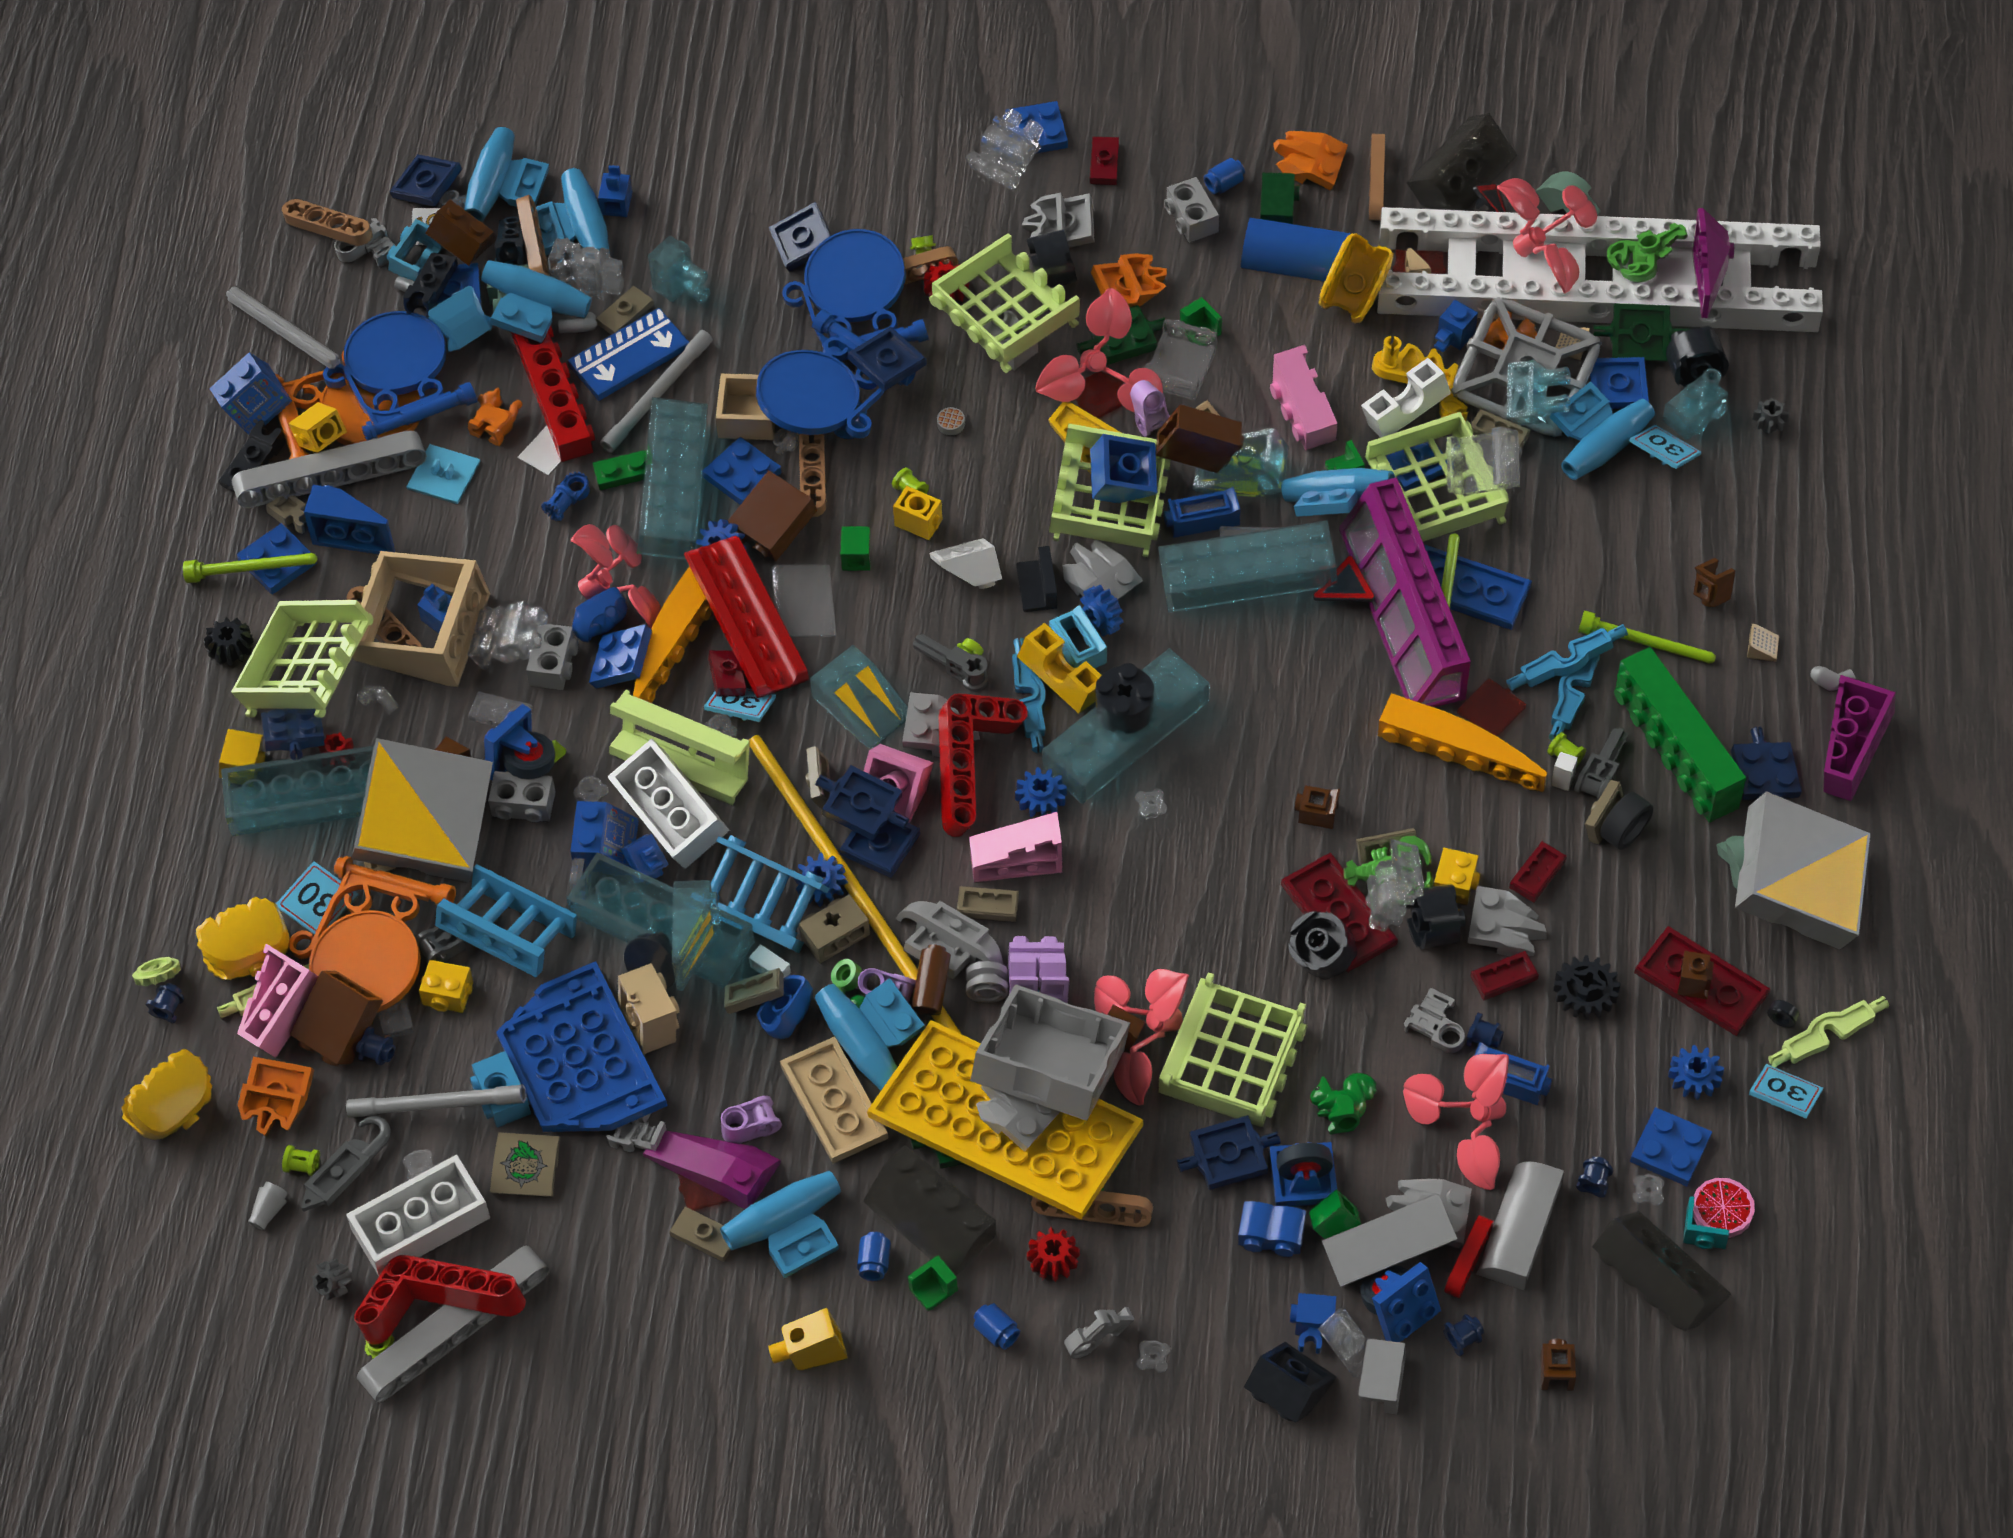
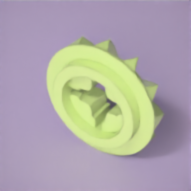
M161 957L140 965L132 976L136 985L147 987L151 984L156 985L160 982H165L167 979L174 978L181 968L178 959Z

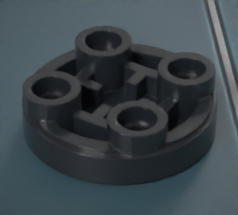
M663 932L640 934L628 943L624 951V963L628 972L652 963L656 973H662L667 989L678 980L680 974L685 969L683 961L670 944L668 936Z

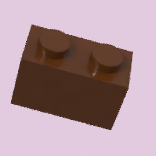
M451 199L436 212L425 233L468 266L497 239L494 231Z

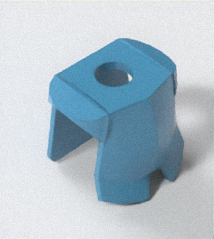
M467 286L453 293L451 297L442 303H438L437 306L428 311L429 317L427 318L432 320L447 338V352L460 351V348L485 332L491 331V328L494 326L490 324L491 317L484 315L472 286Z

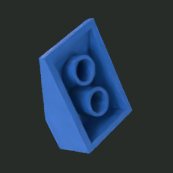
M330 485L312 486L304 515L313 545L379 554L380 551L395 552L389 523L386 518L342 489Z

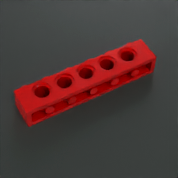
M551 325L542 343L511 332L515 347L561 462L593 453L591 441H595V435L591 424L586 425L584 422L587 419L584 406L576 402V399H579L575 384H569L568 378H570L569 369L566 362H560L559 358H562V353L558 342H552L551 338L554 337Z

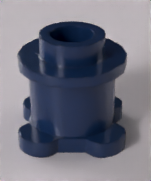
M171 983L159 985L156 988L157 994L154 1000L146 1002V1006L149 1008L148 1013L153 1017L175 1023L177 1017L174 1013L178 1005L184 1002V996L181 994L182 991Z
M1478 1012L1467 1034L1466 1046L1471 1047L1473 1043L1479 1044L1481 1042L1489 1048L1495 1047L1498 1049L1504 1036V1031L1500 1030L1501 1024L1496 1023L1494 1025L1482 1020L1483 1014Z
M369 1026L356 1046V1052L359 1053L358 1059L365 1061L368 1057L375 1060L376 1064L381 1066L385 1062L391 1061L396 1047L393 1045L392 1037L383 1038L374 1034L375 1029Z
M1602 1157L1586 1159L1583 1162L1584 1172L1582 1175H1579V1182H1577L1576 1188L1581 1192H1588L1603 1198L1606 1196V1190L1609 1187L1607 1180L1613 1174V1168Z
M1465 1314L1462 1320L1454 1325L1450 1322L1444 1324V1336L1459 1357L1464 1354L1463 1349L1474 1342L1478 1344L1482 1342L1481 1335L1484 1334V1329L1476 1317L1471 1318Z

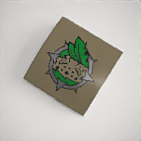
M498 1132L490 1193L553 1197L555 1170L558 1168L560 1136Z

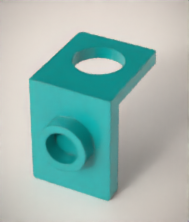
M1690 1196L1686 1209L1683 1243L1694 1244L1702 1249H1711L1713 1247L1726 1249L1729 1230L1692 1224L1695 1197Z

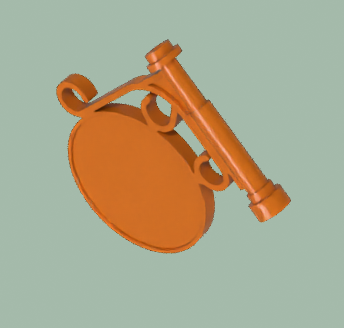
M343 351L341 357H342V364L345 366V362H344V351ZM323 371L289 382H285L280 375L275 374L292 400L278 414L291 453L290 459L309 455V453L306 452L305 448L298 445L288 423L299 416L296 407L308 410L317 402L337 409L347 431L336 439L343 445H350L367 441L363 434L362 426H365L366 422L370 421V419L361 409L342 373H334L329 378L338 379L343 376L346 385L337 389L326 385L322 393L316 386L310 384L324 380ZM355 384L366 405L374 409L373 398L376 394L368 392ZM302 388L304 394L310 393L315 395L313 399L307 401L295 398ZM418 390L397 395L399 407L419 400ZM382 401L379 404V411H389L393 401ZM420 421L407 426L403 425L377 437L410 430L414 431Z
M349 856L339 857L334 866V873L342 881L337 892L331 898L314 936L309 931H298L291 936L289 948L293 955L299 959L310 957L309 970L317 976L320 975L321 971H337L381 998L383 1002L378 1012H381L395 1005L409 992L419 973L421 963L419 945L414 934L405 924L406 921L412 920L419 913L420 905L417 899L427 902L430 899L432 902H435L436 906L443 898L454 903L456 888L445 883L432 885L386 871L373 870L353 864V859ZM364 889L366 896L364 903L359 906L351 905L352 899L349 893ZM370 890L395 897L391 904L394 915L383 911L369 910L373 903ZM344 897V903L351 914L341 917L328 926L338 903ZM399 898L413 902V906L408 912L398 911L401 904ZM300 940H311L310 945L305 950L296 949V944Z

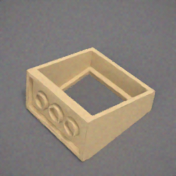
M380 551L377 561L372 565L369 583L363 589V599L361 602L362 607L368 613H371L374 621L372 625L367 627L352 656L353 659L442 685L458 687L490 596L477 561ZM396 580L424 588L429 587L433 583L435 588L439 587L447 594L453 595L434 648L374 642Z

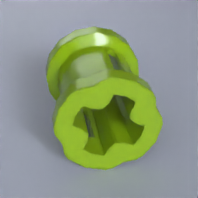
M907 467L901 469L892 480V487L902 492L906 486L925 494L929 490V485L915 478L913 471Z
M1561 732L1550 743L1547 754L1558 757L1559 753L1563 752L1578 757L1577 767L1586 754V748L1583 746L1577 747L1567 739L1565 733Z
M288 1145L283 1155V1172L289 1173L291 1170L308 1173V1176L312 1177L319 1169L320 1150L313 1149L312 1152L298 1150L294 1146Z

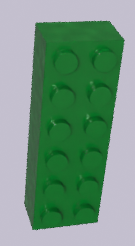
M1648 647L1620 660L1616 688L1614 690L1616 700L1629 711L1633 724L1636 727H1640L1645 733L1649 746L1658 751L1665 768L1669 771L1671 770L1676 776L1680 789L1689 794L1696 811L1700 815L1703 814L1710 823L1739 809L1746 776L1653 649Z

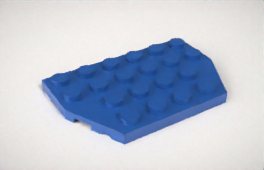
M596 961L541 984L534 991L535 995L524 1007L520 1006L513 1013V1017L496 1031L503 1050L506 1051L520 1084L525 1086L526 1097L543 1132L612 1131L667 1106L666 1099Z

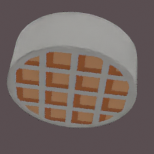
M954 407L941 410L937 415L939 431L945 435L959 434L965 427L963 412Z

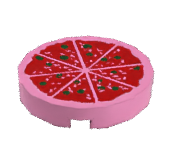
M1714 1178L1705 1181L1697 1188L1694 1194L1693 1218L1697 1225L1729 1230V1238L1742 1234L1750 1226L1755 1212L1754 1200L1749 1190L1740 1182L1730 1178Z

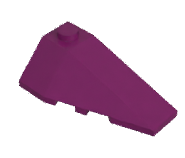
M1698 208L1692 257L1702 318H1708L1727 272L1729 259L1734 258V242L1729 241L1728 231L1704 208Z
M672 1131L664 1132L656 1151L646 1149L643 1153L644 1157L743 1209L755 1203L781 1163L780 1159L755 1146Z

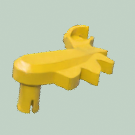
M1391 336L1386 337L1383 343V350L1377 352L1373 358L1372 370L1383 379L1408 384L1406 373L1429 358L1444 372L1451 392L1450 395L1439 403L1441 418L1462 412L1461 414L1466 421L1468 412H1466L1467 406L1458 400L1457 397H1454L1451 391L1457 374L1458 364L1454 363L1448 369H1445L1442 357L1435 348L1431 349L1427 357H1424L1422 351L1411 343H1408L1400 352L1401 340L1394 336L1393 343L1390 344Z

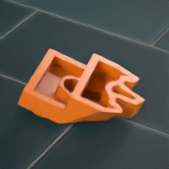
M1287 131V140L1278 139L1273 143L1274 151L1285 158L1276 164L1282 173L1295 174V181L1301 184L1308 179L1328 190H1331L1335 185L1348 144L1326 133Z
M1148 254L1120 255L1117 263L1093 265L1090 272L1101 295L1108 288H1113L1124 297L1129 307L1135 305L1142 306L1166 287L1163 281L1167 275V268L1150 266L1153 256Z
M253 1056L247 1084L243 1083L237 1105L242 1120H248L257 1115L256 1130L264 1136L268 1135L276 1120L280 1121L282 1128L289 1131L307 1101L314 1069Z

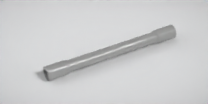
M700 330L686 345L685 350L623 419L614 425L600 441V445L605 451L609 453L614 452L628 436L631 429L693 360L698 358L711 344L713 339L708 332Z
M511 1085L483 1090L389 1098L348 1099L346 1111L348 1117L352 1118L375 1116L382 1113L452 1107L525 1103L526 1089L524 1085Z

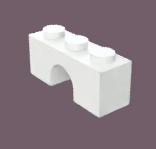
M1429 358L1406 373L1408 384L1400 395L1392 398L1383 389L1361 405L1368 426L1380 438L1398 432L1451 394L1444 372Z

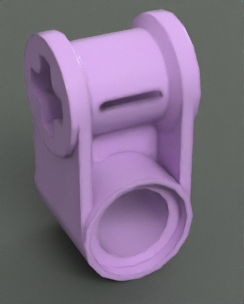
M1141 380L1134 384L1130 396L1135 412V422L1141 434L1147 437L1151 431L1162 427L1170 415L1167 411L1163 393L1147 380Z
M868 968L860 973L858 986L866 995L871 992L867 988L868 979L871 976L877 975L880 978V985L890 978L906 1001L910 1002L916 980L875 968Z
M759 1096L751 1101L725 1109L721 1115L723 1139L728 1142L741 1144L777 1132L781 1128L782 1123L780 1118H777L774 1114L771 1097ZM737 1123L741 1126L732 1128L729 1125Z

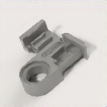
M372 218L370 227L373 238L370 242L356 246L336 240L334 248L338 259L342 262H352L367 252L372 251L377 266L381 268L389 263L387 260L388 252L393 245H396L389 239L386 228L383 225L380 226L376 218ZM346 246H354L350 251H341Z
M1430 988L1420 1005L1422 1011L1419 1010V1005L1413 1006L1410 1017H1407L1404 1022V1031L1407 1033L1409 1028L1431 1038L1432 1046L1447 1053L1458 1052L1462 1049L1465 1042L1463 1028L1459 1024L1447 1019L1444 1014L1447 1007L1453 1009L1455 999ZM1447 1031H1454L1459 1035L1460 1039L1455 1044H1447L1443 1041L1442 1036Z
M650 1113L632 1121L633 1124L628 1123L617 1128L614 1136L607 1135L609 1145L616 1149L621 1145L624 1151L633 1152L635 1150L634 1142L635 1147L656 1151L664 1132L667 1130L665 1122L660 1121L657 1127H650L649 1122H647L651 1115Z
M1124 1307L1118 1314H1116L1115 1310L1095 1311L1097 1319L1089 1327L1077 1328L1065 1339L1064 1344L1071 1358H1081L1088 1355L1103 1342L1102 1339L1107 1334L1118 1336L1135 1320L1129 1307Z

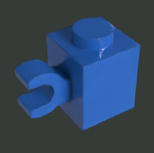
M609 165V173H603L598 195L602 215L627 217L632 197L630 175L621 174L620 166Z
M1454 300L1439 317L1438 333L1435 336V339L1438 341L1435 343L1434 348L1444 352L1449 345H1452L1461 350L1476 332L1478 312Z
M433 583L424 590V596L417 606L421 621L439 633L452 597L439 587L435 588Z
M646 834L620 849L637 880L646 878L650 882L663 875L662 869L669 865L652 834Z
M1298 1293V1304H1291L1290 1323H1296L1295 1335H1300L1298 1340L1299 1352H1303L1306 1342L1312 1341L1316 1344V1353L1320 1354L1322 1338H1333L1336 1296Z

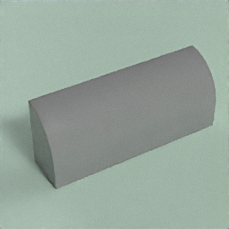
M1522 1162L1515 1166L1476 1275L1521 1290L1525 1289L1562 1185L1564 1170L1537 1162Z
M1437 1193L1322 1240L1339 1285L1343 1287L1458 1239L1440 1195Z

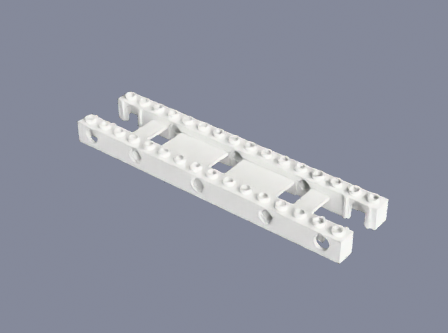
M1382 207L1379 246L1387 247L1391 251L1396 250L1398 234L1401 232H1414L1418 235L1417 251H1421V253H1426V251L1448 252V274H1429L1427 271H1422V273H1405L1389 270L1378 293L1377 313L1441 316L1451 303L1457 300L1478 312L1477 318H1482L1486 308L1492 303V299L1500 297L1501 299L1512 300L1544 314L1549 312L1554 314V318L1565 322L1611 323L1615 303L1670 305V322L1672 326H1710L1712 328L1818 332L1823 313L1822 290H1814L1809 287V290L1779 288V286L1774 288L1751 287V265H1769V268L1778 266L1780 252L1783 249L1798 248L1801 250L1799 267H1804V269L1816 267L1820 251V225L1717 221L1728 231L1729 241L1734 242V258L1729 259L1728 269L1723 279V286H1720L1708 318H1702L1692 257L1696 220L1597 216L1595 224L1585 228L1577 223L1574 216H1571L1545 234L1546 240L1544 241V245L1555 243L1558 249L1561 247L1566 248L1579 266V278L1570 291L1564 294L1547 263L1544 251L1522 257L1514 249L1513 239L1521 234L1520 230L1528 223L1518 213ZM1539 214L1531 227H1539L1543 230L1563 215ZM1673 223L1681 224L1686 228L1688 237L1685 240L1676 239L1675 243L1670 247L1672 252L1665 259L1660 258L1657 260L1658 272L1654 278L1644 282H1633L1623 277L1620 270L1622 268L1628 270V265L1633 263V254L1630 253L1628 263L1625 266L1621 264L1620 260L1618 261L1620 270L1612 268L1613 281L1585 280L1586 256H1607V249L1611 244L1621 240L1638 241L1639 239L1636 236L1648 230L1657 235L1658 233L1670 230V224ZM1477 251L1499 252V254H1503V277L1476 276ZM1402 296H1410L1416 302L1411 305H1401L1396 302V299ZM1512 313L1511 319L1524 320L1525 318ZM1788 313H1799L1804 316L1801 320L1789 322L1782 318Z

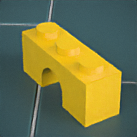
M1043 623L1025 637L1017 657L1079 714L1096 701V682L1102 675L1087 661L1077 668L1072 667L1066 661L1062 652L1065 641L1046 623Z

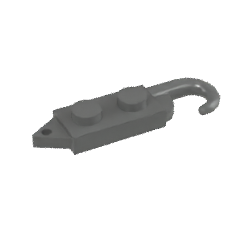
M370 1116L359 1122V1127L361 1128L368 1124H376L380 1128V1133L370 1144L358 1139L346 1141L304 1184L306 1191L301 1207L303 1212L322 1205L329 1207L370 1164V1160L390 1139L391 1129L385 1119L379 1116Z

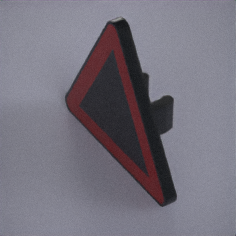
M1495 183L1473 187L1474 192L1480 198L1476 202V209L1486 205L1488 207L1486 212H1506L1499 189H1497Z
M1352 555L1347 556L1313 594L1315 601L1373 602L1376 599L1375 594Z

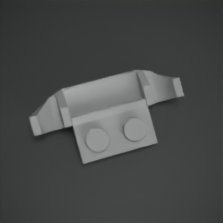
M927 901L911 903L896 917V920L900 922L904 918L917 922L916 932L905 942L904 951L920 960L921 950L928 948V945L935 944L945 947L946 952L951 954L948 977L952 979L969 962L974 964L982 960L1003 964L1000 949L996 941L989 935V929L941 901L937 904Z

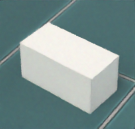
M1563 752L1559 753L1554 765L1551 786L1569 791L1575 776L1578 757Z
M761 944L749 957L750 967L760 974L780 968L784 978L791 973L788 962Z

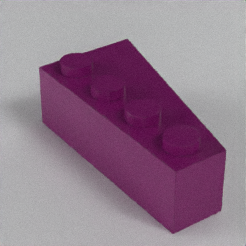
M1840 675L1824 769L1823 792L1852 801L1895 713L1896 692Z

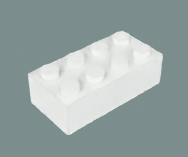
M652 738L608 776V779L671 857L685 869L715 844L718 836L723 837L730 831L665 750Z
M457 1154L346 1214L353 1234L378 1276L394 1257L399 1255L420 1257L490 1219L486 1201Z

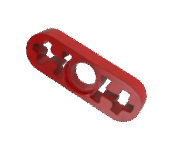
M1481 1215L1477 1217L1451 1271L1444 1293L1458 1299L1461 1297L1494 1225L1493 1220Z

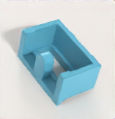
M415 219L410 227L406 226L404 228L397 247L393 245L388 252L389 271L415 281L430 254L440 253L443 246L425 234L429 227L428 224ZM418 241L426 245L427 248L423 251L417 263L411 265L404 260Z
M1080 605L1072 611L1049 621V627L1065 641L1062 652L1064 658L1072 667L1077 668L1085 661L1093 668L1107 663V646ZM1071 628H1078L1085 643L1090 648L1079 653L1066 631Z

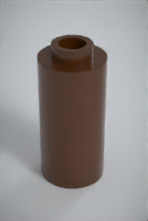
M931 944L928 945V948L921 950L911 1006L917 1013L925 1015L941 1014L951 954L946 952V948L941 945Z

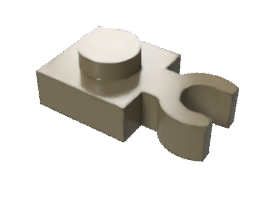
M293 495L286 499L280 496L266 505L267 513L285 527L293 523L297 532L301 534L305 532L303 523L306 522L304 515L306 504Z

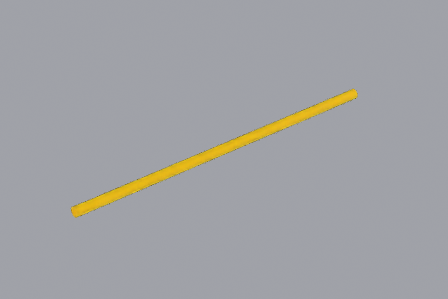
M760 735L751 737L749 739L750 748L820 852L823 853L825 859L828 861L831 856H835L837 864L843 865L846 870L843 875L848 881L843 886L868 918L870 926L903 975L916 980L918 968L907 952L904 951L903 946ZM943 1005L940 1015H931L935 1022L962 1034Z

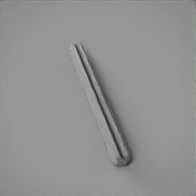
M234 286L226 292L228 301L329 369H334L336 365L340 364L338 354L238 287Z

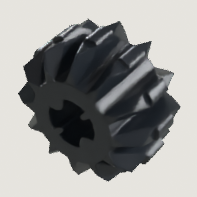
M225 617L222 623L214 620V628H206L207 636L204 638V646L211 660L216 659L219 665L227 661L232 667L235 660L243 662V655H251V646L254 642L253 636L250 634L249 626L246 623L242 624L238 617L232 622L227 617Z

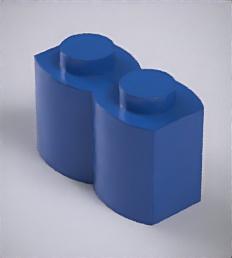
M1245 1201L1238 1234V1245L1244 1246L1246 1250L1251 1252L1270 1249L1283 1257L1300 1254L1306 1224V1211L1289 1206H1273L1263 1202Z

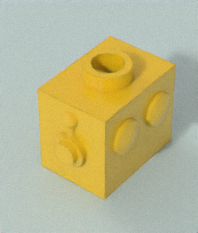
M319 402L288 423L298 445L316 453H319L347 432L337 409Z
M909 486L905 487L893 505L894 526L927 540H930L943 520L942 501Z
M228 729L219 760V778L254 784L258 768L263 769L266 752H263V735Z
M1443 847L1434 886L1453 884L1456 890V903L1467 905L1471 889L1476 890L1481 873L1476 872L1479 855Z
M429 960L419 988L422 1004L441 1012L450 1010L463 1013L473 988L470 967Z

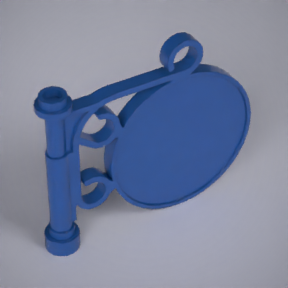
M850 229L826 238L814 249L807 261L804 273L805 285L794 281L786 284L783 288V299L790 307H800L804 304L802 297L790 299L788 294L793 290L803 292L812 322L815 315L811 302L819 311L823 309L834 316L838 324L851 332L852 327L849 322H861L872 319L875 332L859 336L864 341H868L887 329L879 330L878 328L879 321L886 318L892 320V324L889 327H892L906 341H918V343L929 340L923 319L912 322L913 325L908 326L906 329L904 327L897 328L896 316L891 311H887L897 301L904 288L906 271L902 255L896 245L890 239L875 231ZM815 330L817 337L821 341L823 347L824 342L828 338ZM835 346L829 348L832 352L843 351Z
M823 309L812 322L813 329L821 334H830V338L824 342L823 353L813 350H794L772 358L759 373L756 385L757 402L768 419L788 431L805 435H819L835 431L846 424V431L850 436L865 438L870 433L872 422L863 413L883 395L884 391L878 388L857 408L860 396L859 387L870 390L877 387V385L872 380L863 379L861 375L864 373L859 368H857L854 375L841 361L847 357L848 352L866 341L838 324L834 316ZM835 346L843 351L832 352L829 348ZM913 373L897 384L908 386L913 381L916 373ZM859 418V422L864 424L865 428L857 429L852 426V423Z
M392 311L367 319L350 334L344 347L345 366L339 364L334 369L326 367L323 371L325 384L330 388L337 389L345 386L346 378L361 409L370 419V421L366 422L365 426H362L366 440L378 438L377 436L403 425H410L455 406H462L464 404L469 406L478 402L470 382L459 385V389L453 393L450 391L444 393L441 382L434 379L441 371L446 359L445 340L441 330L432 320L414 312L408 314L406 311ZM334 373H342L345 378L342 376L338 379H331L329 377ZM355 384L368 392L376 394L373 398L374 409L366 405ZM427 389H438L436 393L425 397L424 392ZM418 390L419 400L399 407L397 395ZM384 400L393 401L389 411H379V404Z

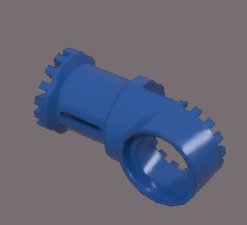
M579 471L578 473H569V476L566 475L560 485L556 486V492L549 501L543 502L541 508L545 514L549 513L548 517L551 515L552 520L561 521L564 518V512L571 504L574 505L577 501L583 500L588 496L590 486L587 476ZM574 482L584 484V487L579 491H572L569 488Z

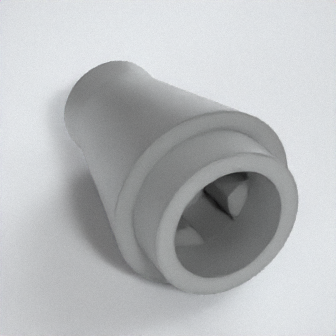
M265 1182L263 1187H259L248 1223L260 1230H265L268 1223L287 1202L285 1198L288 1193L275 1184Z

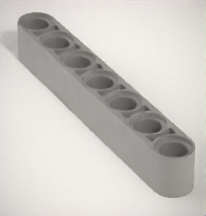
M410 430L244 470L233 476L232 486L239 505L245 508H252L268 504L280 496L288 499L289 496L293 495L297 497L309 494L313 485L337 487L415 468L425 462L427 455L419 434Z
M526 1245L516 1250L490 1271L513 1276L522 1294L525 1295L545 1279L549 1273V1268L530 1246ZM444 1305L362 1367L357 1374V1380L376 1402H383L497 1315Z

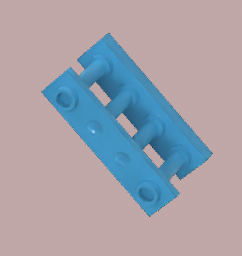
M732 835L729 836L728 840L718 836L716 842L726 846V852L708 890L704 889L702 894L693 890L688 901L800 953L804 942L796 939L798 933L795 931L815 889L828 893L830 888L821 884L824 878L809 871L803 876L744 848L746 842ZM739 852L752 858L753 861L734 901H730L729 905L726 906L718 902L721 897L718 894ZM765 864L779 872L760 913H756L754 918L744 914L746 911L744 906ZM791 876L805 884L786 925H782L780 930H777L770 926L772 922L770 917Z
M478 864L473 867L472 889L458 904H454L444 898L437 904L436 927L534 977H537L543 971L544 948L558 933L571 939L575 936L577 914ZM484 894L497 902L483 917H480L468 910ZM508 907L522 913L508 930L493 924ZM533 920H536L547 926L542 934L533 943L519 937L523 930Z

